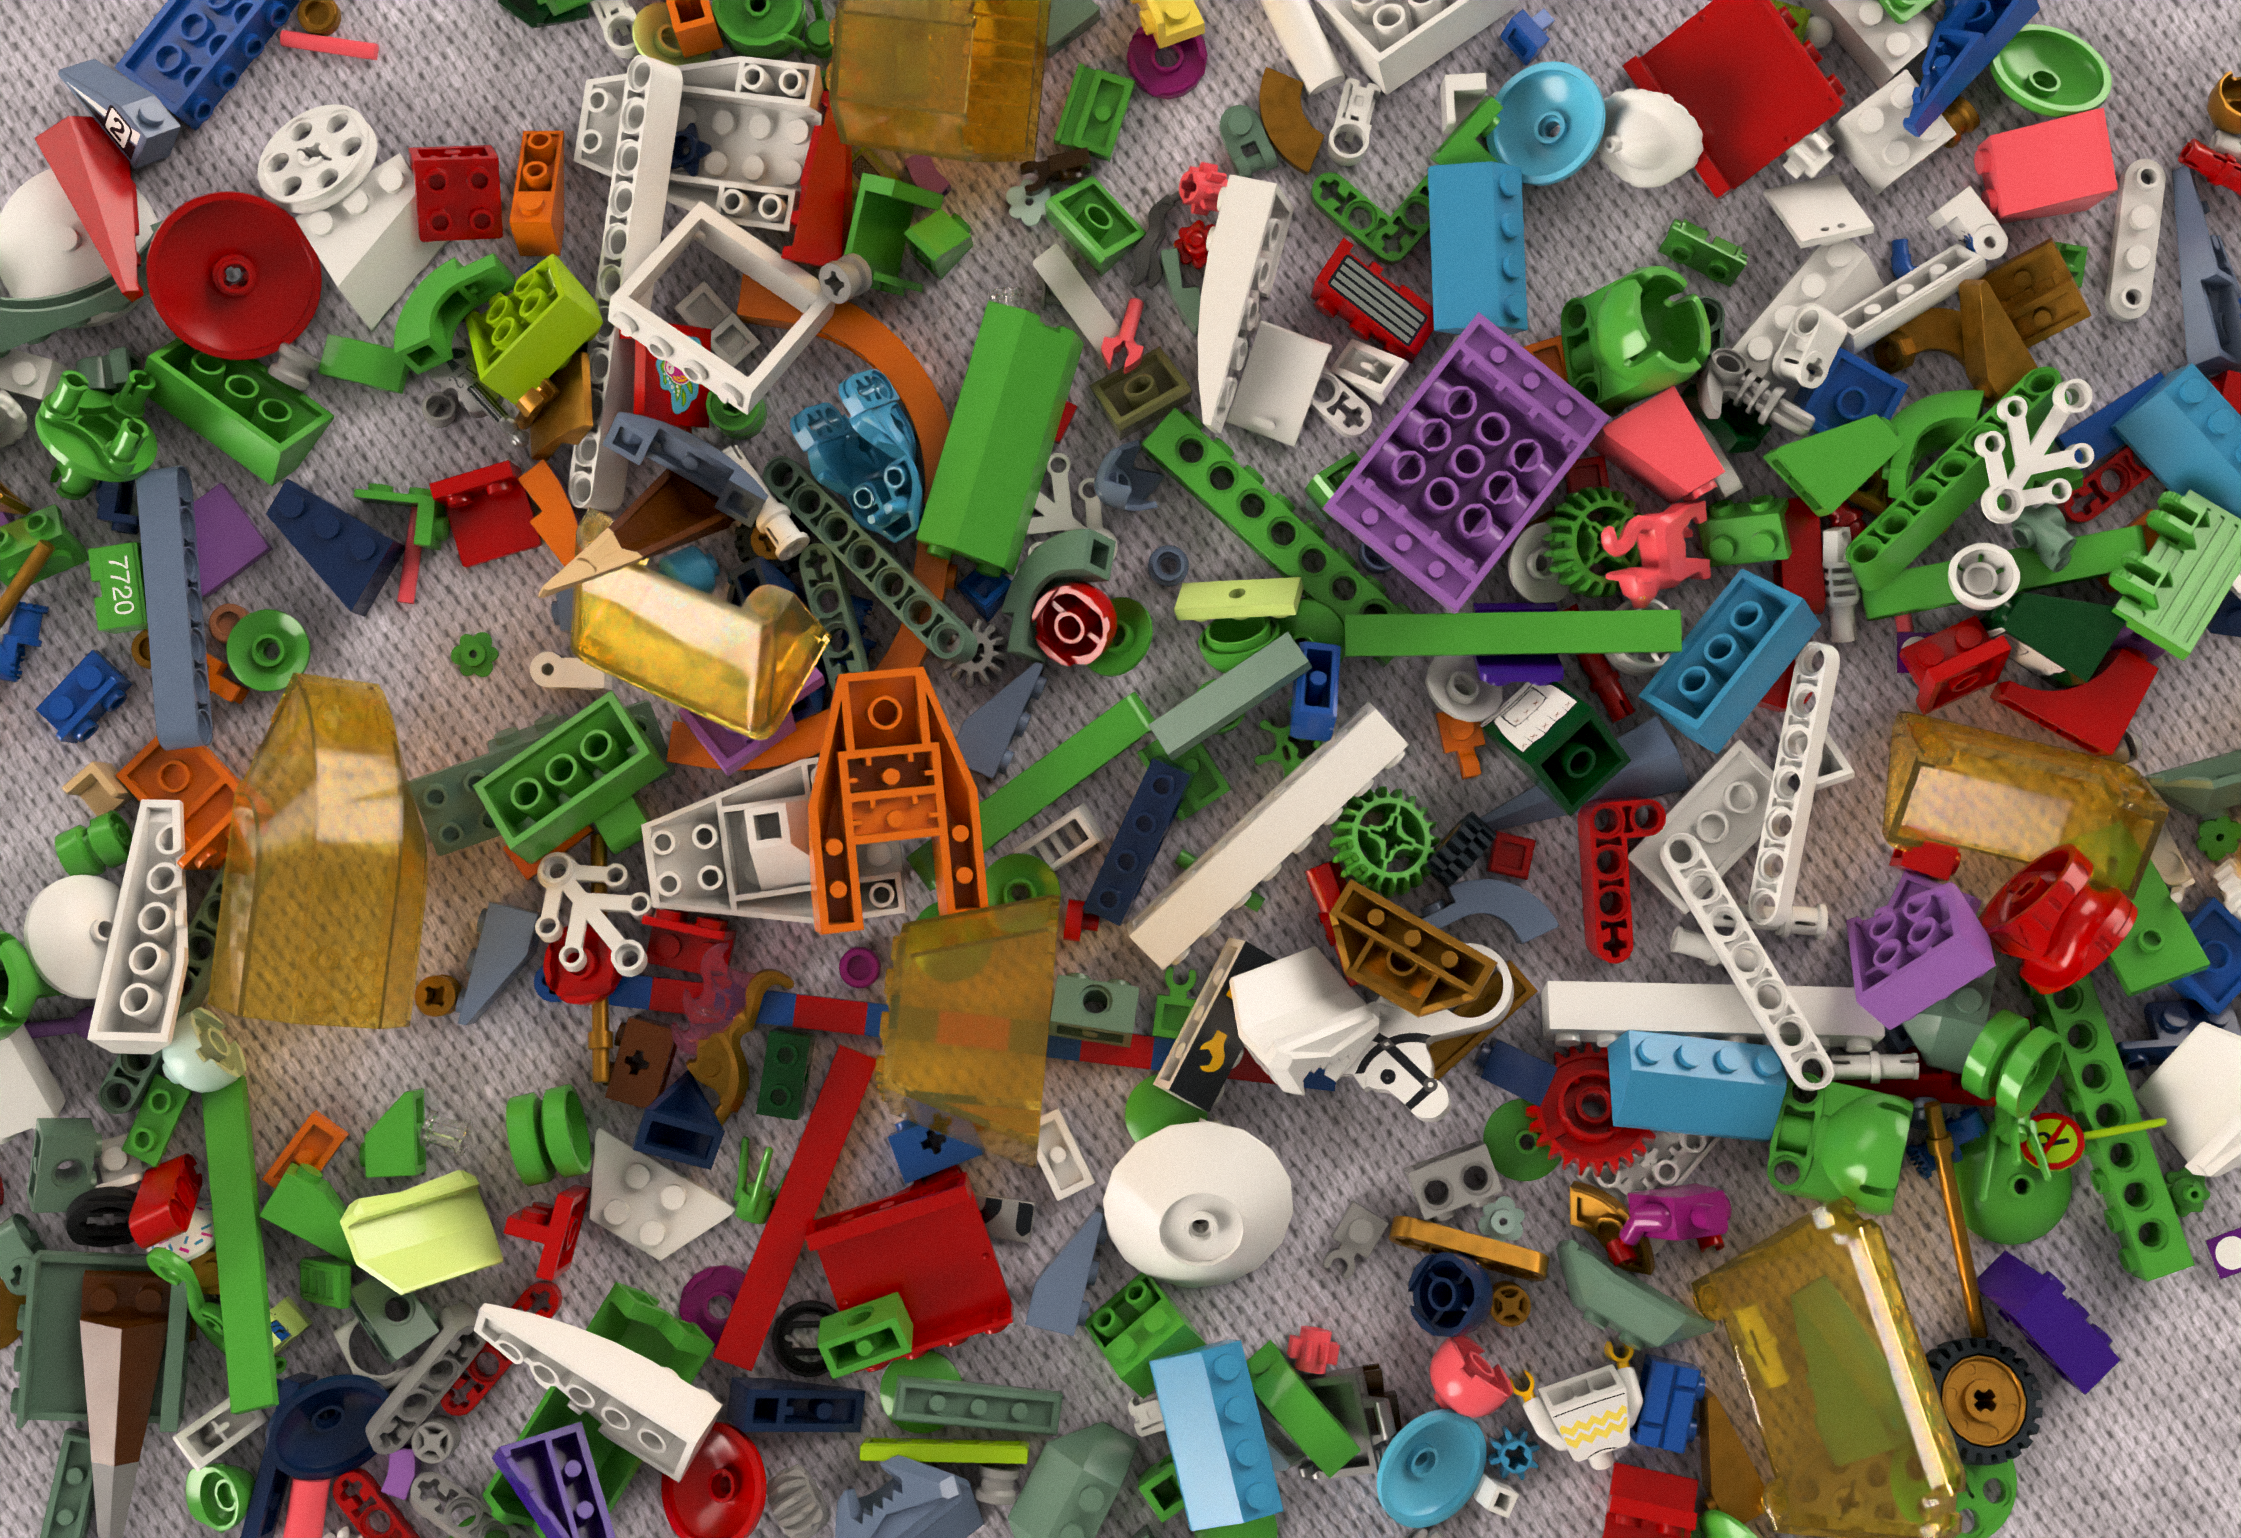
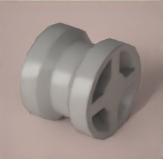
M849 253L839 258L838 261H831L822 266L819 272V283L824 295L830 301L841 304L849 301L854 296L864 294L870 289L872 285V272L866 260L860 255Z
M282 342L278 349L280 357L277 363L270 365L267 372L287 385L306 391L310 384L308 377L311 371L317 370L321 362L311 354Z
M444 1415L434 1416L420 1425L414 1432L411 1440L412 1450L415 1456L423 1462L429 1464L439 1463L459 1446L461 1431L458 1424L451 1417Z
M979 1463L978 1473L982 1478L981 1484L976 1487L975 1498L979 1501L995 1505L1014 1504L1017 1492L1013 1486L1014 1481L1019 1478L1020 1467L1007 1463Z

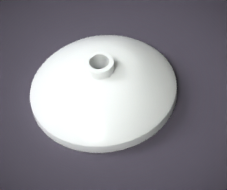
M73 875L48 885L31 903L24 924L25 948L39 976L60 993L78 999L97 998L121 891L118 885L97 876ZM99 925L103 927L105 937L100 935L98 931Z

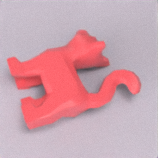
M1688 500L1675 503L1661 513L1637 515L1625 523L1619 539H1617L1614 527L1607 526L1603 529L1601 533L1602 546L1613 557L1625 555L1637 542L1642 566L1629 567L1606 574V579L1619 582L1623 595L1630 599L1634 608H1647L1659 590L1674 588L1689 577L1699 580L1711 578L1710 559L1687 558L1684 538L1693 536V530L1687 527L1690 520L1693 519L1695 524L1707 521L1706 502L1704 500Z

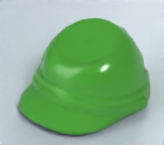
M213 1463L198 1472L193 1468L189 1471L186 1478L185 1492L188 1509L196 1520L215 1529L219 1533H224L234 1528L246 1517L256 1480L251 1472L235 1465Z

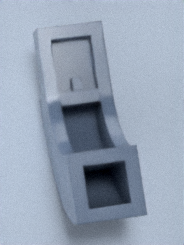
M1492 879L1464 880L1454 883L1449 888L1444 887L1451 902L1445 905L1442 898L1420 908L1423 916L1419 917L1441 929L1468 915L1488 914L1504 923L1518 944H1524L1560 926L1551 911L1533 894L1514 884Z

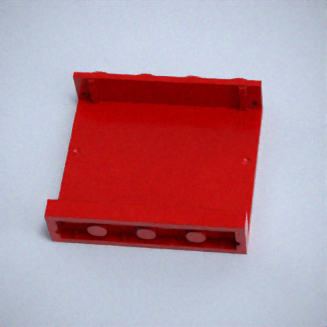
M1713 0L1643 56L1638 57L1635 55L1622 65L1638 89L1669 94L1674 98L1675 102L1687 109L1689 115L1695 118L1703 132V152L1698 157V163L1694 168L1716 199H1722L1847 106L1842 100L1847 91L1834 73L1826 78L1817 65L1823 60V57L1810 39L1802 44L1793 30L1799 24L1785 5L1778 10L1771 0Z
M967 1172L808 1223L804 1237L810 1252L818 1251L839 1312L899 1292L914 1326L912 1352L855 1371L854 1373L865 1369L867 1372H875L885 1368L891 1361L906 1357L908 1360L916 1359L928 1353L929 1349L944 1344L946 1347H954L967 1341L969 1336L985 1332V1334H995L1004 1330L1008 1324L1013 1323L1014 1306Z

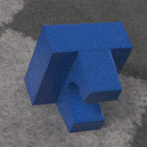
M1545 8L1532 18L1522 9L1511 18L1499 37L1521 62L1528 66L1540 55L1549 42L1550 38L1546 35V29L1555 20Z

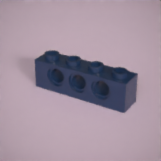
M1161 756L1152 758L1083 909L1118 926L1127 921L1196 773Z

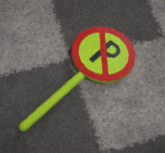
M2041 1113L2030 1118V1120L2037 1122L2038 1136L2050 1171H2062L2076 1164L2082 1157L2086 1140L2156 1128L2167 1124L2165 1118H2157L2082 1132L2080 1126L2074 1120L2059 1113ZM2027 1137L2025 1142L2020 1143L2021 1152L2029 1163L2039 1168L2029 1137Z

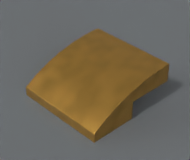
M2052 237L1992 268L1978 279L1987 280L2026 348L2092 316Z
M579 352L572 355L566 367L556 370L548 378L560 393L541 409L530 426L531 459H545L548 461L561 443L579 445L593 427L589 353Z

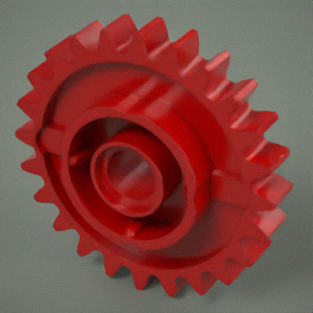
M1587 1042L1583 1053H1579L1574 1046L1569 1047L1567 1058L1559 1052H1555L1553 1060L1554 1065L1558 1068L1540 1107L1531 1105L1525 1111V1116L1536 1119L1529 1125V1132L1541 1133L1536 1146H1550L1547 1159L1552 1160L1557 1156H1561L1563 1158V1170H1566L1572 1163L1577 1164L1578 1175L1580 1176L1583 1175L1587 1167L1593 1168L1596 1177H1600L1603 1166H1607L1613 1175L1618 1172L1619 1162L1631 1168L1634 1163L1632 1153L1644 1157L1647 1149L1642 1142L1653 1144L1656 1135L1650 1130L1613 1126L1608 1049L1601 1047L1600 1052L1596 1053L1593 1051L1590 1042ZM1586 1102H1596L1603 1108L1604 1114L1599 1117H1591L1583 1111L1582 1105Z

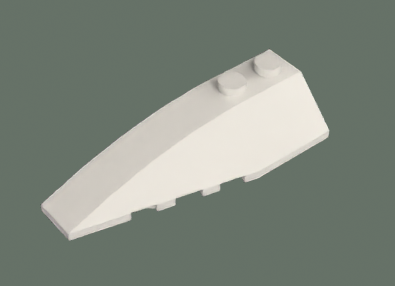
M141 799L87 1038V1040L112 1053L154 1054L172 1043L189 962L186 870H183L177 864L178 860L185 854L184 803L180 800Z

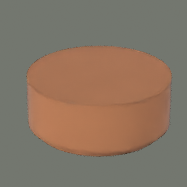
M236 604L220 605L212 612L209 618L211 635L218 642L227 644L233 627L239 620L250 613L244 607Z

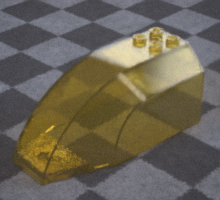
M293 673L272 715L270 727L262 743L258 744L252 756L254 759L244 780L240 781L234 794L208 1004L239 1017L291 1024L372 1029L410 1027L427 894L428 858L425 836L410 786L393 716L379 684Z

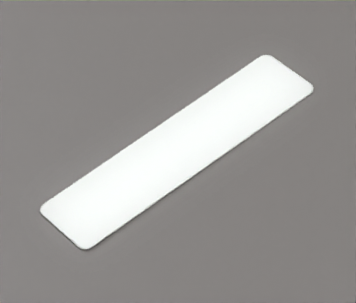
M1054 244L1033 260V266L1102 358L1101 346L1104 337H1116L1119 335L1120 328L1058 244Z

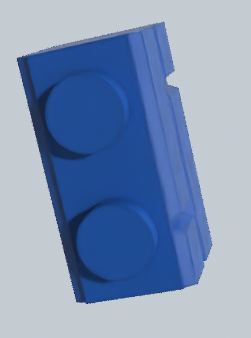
M1299 642V648L1310 662L1312 668L1293 680L1289 736L1299 739L1330 741L1337 719L1341 647L1335 644Z
M1645 1353L1639 1382L1643 1404L1635 1425L1630 1428V1437L1636 1443L1682 1454L1685 1453L1687 1442L1693 1443L1697 1431V1420L1692 1417L1695 1401H1702L1706 1385L1705 1378L1701 1377V1370L1696 1365Z

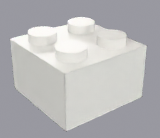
M1907 69L1841 117L1828 131L1876 195L1883 192L1956 135V132L1942 114L1920 137H1915L1905 130L1903 120L1910 116L1914 104L1912 94L1914 88L1919 87V84Z

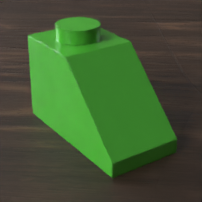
M942 209L937 210L911 226L904 233L910 253L940 281L973 247L972 237L969 234L972 231L971 227L958 214L953 213L950 217Z
M424 1088L404 1092L365 1134V1142H362L360 1145L359 1160L361 1166L365 1167L366 1178L415 1176L427 1171Z

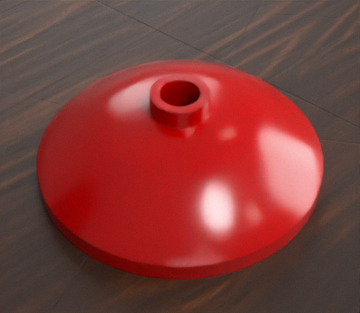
M724 1422L714 1423L679 1483L662 1473L661 1495L663 1507L672 1529L679 1538H748L762 1516L767 1491L766 1474L762 1458L751 1439L743 1431L731 1424Z

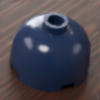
M1441 1252L1428 1255L1416 1265L1409 1280L1408 1292H1413L1414 1306L1410 1305L1411 1313L1419 1326L1433 1336L1458 1337L1476 1331L1487 1319L1493 1305V1288L1489 1276L1477 1261L1464 1254Z

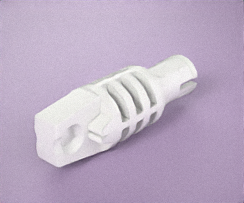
M1831 527L1823 531L1822 565L1824 569L1825 606L1829 607L1831 642L1835 643L1858 640L1855 604H1858L1859 599H1861L1860 591H1858L1860 586H1858L1845 556L1846 548L1852 542L1850 527Z

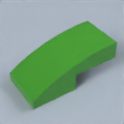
M328 334L318 374L333 379L359 383L373 389L403 394L410 367L395 354L392 348Z

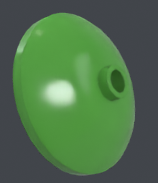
M2026 24L1989 63L1991 73L1997 85L2008 98L2026 110L2046 117L2062 118L2098 109L2105 102L2111 91V73L2102 56L2081 38L2052 26Z
M1989 1130L1985 1131L1984 1135L1979 1132V1138L1974 1137L1973 1141L1969 1140L1968 1143L1959 1145L1963 1160L1958 1163L1953 1162L1965 1224L1972 1232L1984 1239L1999 1244H2024L2044 1236L2062 1219L2072 1194V1173L2070 1168L2062 1171H2050L2052 1181L2046 1182L2041 1170L2029 1163L2024 1158L2022 1152L2021 1164L2019 1166L2013 1165L2010 1144L2004 1143L2001 1137H1999L1988 1199L1985 1203H1981L1979 1201ZM2022 1178L2025 1187L2021 1192L2017 1193L2014 1189V1184L2018 1179Z

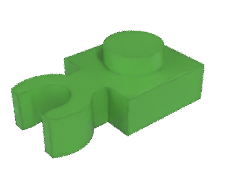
M1167 967L1165 982L1170 988L1169 995L1157 994L1152 1036L1177 1039L1197 1000L1187 998V992L1193 988L1196 982V972L1194 969H1189L1188 980L1184 984H1177L1172 978L1174 967Z

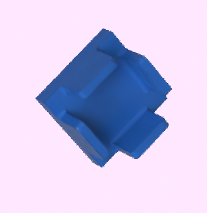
M1839 347L1824 382L1813 389L1801 385L1793 402L1798 404L1802 410L1814 416L1815 423L1808 433L1809 436L1874 414H1877L1879 417H1885L1890 421L1909 385ZM1809 370V373L1815 374V371Z
M2206 897L2192 912L2181 911L2211 964L2206 970L2167 984L2182 998L2196 1000L2210 1014L2219 1015L2241 992V922L2215 897Z

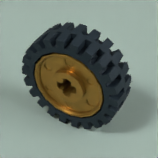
M1977 1337L1947 1341L1937 1345L1938 1348L1928 1351L1924 1355L1927 1359L1919 1361L1915 1368L1919 1374L1912 1376L1910 1386L1915 1387V1393H1910L1909 1395L1912 1401L1916 1403V1408L1926 1427L1919 1433L1922 1437L1930 1438L1928 1445L1936 1451H1942V1456L1949 1460L1979 1466L2008 1462L2007 1459H2014L2021 1455L2020 1449L2028 1448L2033 1442L2029 1436L2035 1435L2039 1431L2040 1425L2034 1422L2036 1418H2042L2043 1408L2036 1407V1400H2042L2041 1390H2033L2032 1384L2038 1382L2034 1373H2027L2025 1371L2029 1366L2023 1358H2015L2017 1352L2010 1347H2002L2001 1342Z

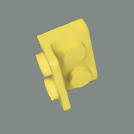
M1130 0L1132 4H1139L1142 10L1139 11V17L1143 30L1147 36L1153 34L1159 49L1205 33V24L1194 0Z

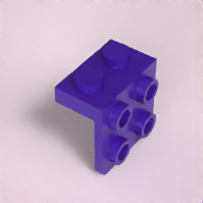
M1555 602L1473 603L1472 613L1558 611ZM1558 654L1473 656L1480 680L1490 685L1506 686L1511 682H1529L1537 686H1546L1552 682L1564 679V669Z

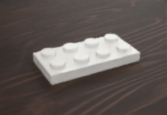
M1735 740L1668 809L1663 829L1656 835L1641 837L1628 851L1629 864L1681 914L1686 915L1690 908L1660 858V848L1663 842L1671 835L1679 832L1694 836L1699 841L1721 878L1761 837L1774 771L1742 740ZM1787 785L1789 794L1791 796L1794 795L1796 792ZM1681 841L1671 844L1669 850L1671 858L1678 863H1687L1691 858L1690 847ZM1697 877L1691 883V890L1699 899L1712 888L1710 881L1704 877Z

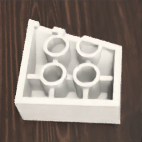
M400 153L371 170L363 182L340 202L326 209L312 213H303L295 217L296 222L337 288L372 332L382 322V317L393 304H397L404 296L405 290L419 273L425 271L449 242H422L419 239L414 174L409 162Z

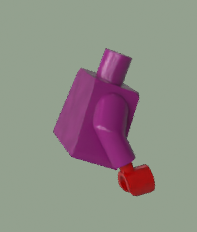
M1697 1183L1628 1193L1630 1216L1619 1232L1620 1237L1606 1244L1607 1253L1614 1267H1617L1622 1262L1628 1265L1638 1259L1632 1245H1637L1642 1237L1674 1241L1696 1238L1701 1253H1704L1705 1249L1715 1246L1716 1251H1720L1725 1247L1721 1234L1727 1233L1728 1220L1732 1215L1730 1200L1723 1190Z

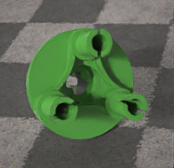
M66 370L62 372L54 392L44 398L35 417V426L41 442L58 460L50 478V482L55 483L62 476L60 486L56 490L57 494L69 500H80L92 491V487L96 484L97 480L126 482L141 477L149 470L157 455V440L152 428L143 415L145 413L144 404L151 391L155 388L156 382L151 376L148 378L145 386L142 385L148 375L147 372L132 370L121 392L116 393L114 396L103 391L89 389L88 380L77 371Z

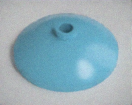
M1556 61L1538 63L1518 72L1500 89L1495 100L1504 107L1497 115L1501 121L1486 136L1489 152L1498 163L1521 167L1523 184L1533 186L1555 184L1578 172L1597 150L1605 128L1606 111L1604 100L1596 83L1576 66ZM1556 126H1560L1559 133L1555 137H1550L1551 130Z
M1452 1409L1430 1411L1406 1424L1387 1446L1378 1470L1377 1493L1385 1512L1403 1526L1424 1528L1443 1522L1461 1509L1476 1490L1486 1464V1442L1480 1427L1471 1418L1460 1415Z

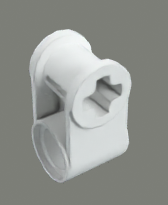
M1814 302L1802 305L1793 315L1782 344L1774 355L1772 361L1773 375L1778 380L1784 382L1797 380L1803 387L1811 389L1820 386L1826 379L1832 361L1845 340L1847 334L1845 322ZM1787 358L1791 359L1795 364L1785 362ZM1806 369L1815 371V374H1810Z

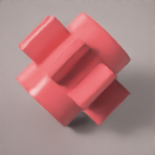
M1201 162L1199 167L1190 166L1189 171L1183 174L1179 183V194L1182 204L1191 205V213L1207 216L1209 210L1219 212L1217 209L1218 195L1221 188L1227 186L1228 180L1225 173L1217 172L1218 165Z
M1301 1326L1300 1336L1290 1334L1287 1355L1290 1358H1296L1295 1369L1308 1373L1325 1374L1327 1364L1337 1365L1340 1345L1337 1342L1331 1341L1332 1331L1313 1326Z

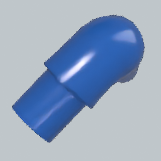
M1896 239L1891 242L1892 257L1890 259L1894 276L1899 279L1919 266L1912 265L1908 239Z

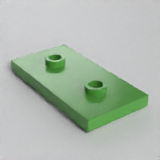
M2129 820L2063 843L2074 844L2093 863V872L2088 880L2093 889L2102 891L2107 888L2116 887L2138 908V915L2130 932L2107 957L2128 998L2208 969L2211 963L2176 902L2171 899L2170 891Z

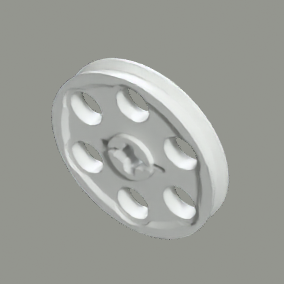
M332 104L307 110L281 127L266 145L258 164L260 186L277 206L287 212L303 214L326 209L350 195L366 178L376 159L378 147L376 134L363 116L349 106ZM348 122L341 131L333 133L340 124ZM311 130L305 139L298 141L303 133ZM361 145L360 149L356 153L347 156L348 152L352 148ZM288 161L282 170L275 172V169L281 163ZM338 176L331 186L324 188L328 180ZM301 184L300 189L296 193L287 196L293 187Z

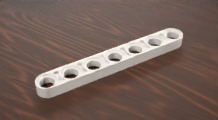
M1816 641L1806 643L1796 657L1748 900L1750 918L1753 922L1764 926L1779 927L1788 920L1791 913L1840 665L1838 651L1831 645ZM1821 650L1824 655V663L1819 671L1814 672L1812 669V659ZM1813 691L1816 696V704L1811 712L1806 713L1803 707L1804 700ZM1805 733L1808 738V745L1806 750L1799 755L1795 748L1796 740L1800 734ZM1797 774L1800 786L1798 791L1791 796L1787 789L1788 781L1792 775ZM1788 814L1792 821V827L1790 832L1783 837L1780 833L1779 825L1781 819ZM1780 855L1784 863L1783 870L1775 878L1772 874L1771 866L1773 860ZM1772 896L1775 901V911L1770 918H1767L1764 914L1763 906L1767 898Z
M1679 832L1671 835L1663 842L1660 848L1662 864L1792 1080L1799 1088L1806 1091L1825 1088L1834 1077L1832 1061L1699 841L1688 833ZM1681 841L1690 847L1691 858L1687 863H1678L1671 858L1669 850L1673 842ZM1704 877L1710 881L1713 893L1709 899H1699L1693 894L1691 890L1693 879ZM1719 913L1729 915L1734 921L1735 928L1729 936H1722L1714 929L1713 919ZM1739 950H1749L1755 955L1757 962L1752 972H1743L1736 966L1735 956ZM1762 986H1770L1777 992L1779 1000L1774 1009H1766L1759 1004L1757 993ZM1786 1022L1795 1024L1800 1030L1801 1039L1795 1046L1784 1044L1779 1036V1030ZM1808 1059L1815 1060L1822 1066L1823 1076L1818 1083H1810L1802 1075L1803 1063Z

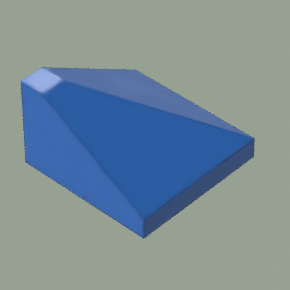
M975 568L957 585V589L975 610L989 622L1004 603L1012 581L1003 573L997 579L977 573Z

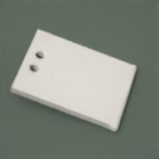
M1837 174L1763 191L1764 197L1768 200L1801 249L1820 244L1823 246L1844 242L1848 238L1874 233L1873 223Z
M1261 320L1226 422L1295 447L1328 354L1332 351V346Z

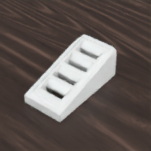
M1082 803L1014 848L1012 852L1014 854L1024 853L1032 855L1029 848L1035 845L1045 862L1053 871H1056L1099 843L1106 835L1085 803ZM1075 818L1088 837L1085 841H1083L1071 822ZM1061 827H1063L1075 845V848L1072 850L1068 849L1057 832ZM1046 837H1049L1061 855L1057 860H1055L1043 841Z

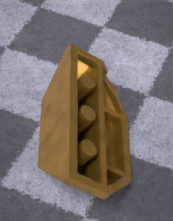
M1352 879L1349 880L1329 913L1345 975L1418 1018L1477 1000L1498 964L1495 960Z

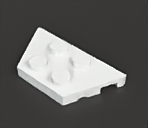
M604 1127L598 1128L595 1136L590 1220L661 1261L735 1212L737 1206L653 1156L634 1151L631 1143Z

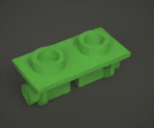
M1685 218L1682 222L1677 219L1673 220L1667 232L1668 235L1658 249V252L1670 257L1674 262L1684 264L1706 275L1710 280L1720 282L1728 287L1732 286L1744 269L1748 254L1742 252L1743 247L1736 246L1718 236L1714 238L1712 244L1706 242L1705 240L1709 232L1688 222Z
M155 1074L122 1147V1151L155 1168L158 1167L162 1156L166 1155L167 1145L185 1105L193 1095L192 1091L180 1083L174 1084L169 1079Z

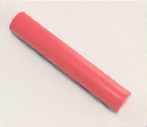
M282 30L280 33V44L283 47L377 60L379 45L375 43Z
M411 507L397 599V602L414 604L422 552V548L414 544L418 507Z

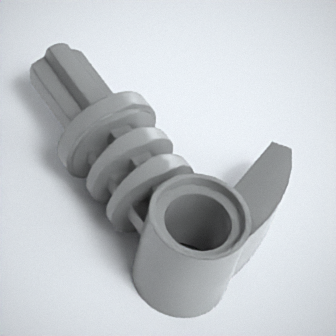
M1718 348L1712 353L1696 384L1700 407L1709 419H1718L1721 415L1722 404L1729 402L1732 398L1734 400L1732 405L1737 408L1742 403L1748 405L1745 410L1747 414L1751 415L1755 410L1760 412L1757 420L1763 426L1771 419L1800 437H1805L1810 432L1815 423L1814 416L1785 400L1784 396L1787 389L1780 386L1776 387L1772 392L1767 389L1770 382L1766 379L1758 384L1755 382L1758 375L1754 372L1745 376L1744 373L1748 367L1747 361L1735 350Z

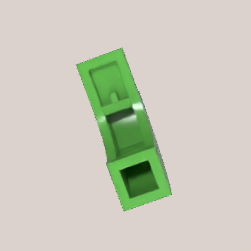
M494 253L466 266H463L455 257L431 272L416 287L406 301L395 329V354L417 375L453 359L452 340L460 322L469 312L488 302L498 292L505 294L514 290L516 284L515 275Z
M1955 390L1934 394L1910 404L1890 421L1897 428L1899 433L1897 437L1904 445L1882 465V479L1889 480V498L1897 499L1910 486L1914 470L1924 457L1937 450L1950 448L1983 416L1984 390Z
M1271 1340L1246 1361L1254 1392L1291 1438L1329 1478L1361 1451L1342 1423L1310 1390L1281 1350Z

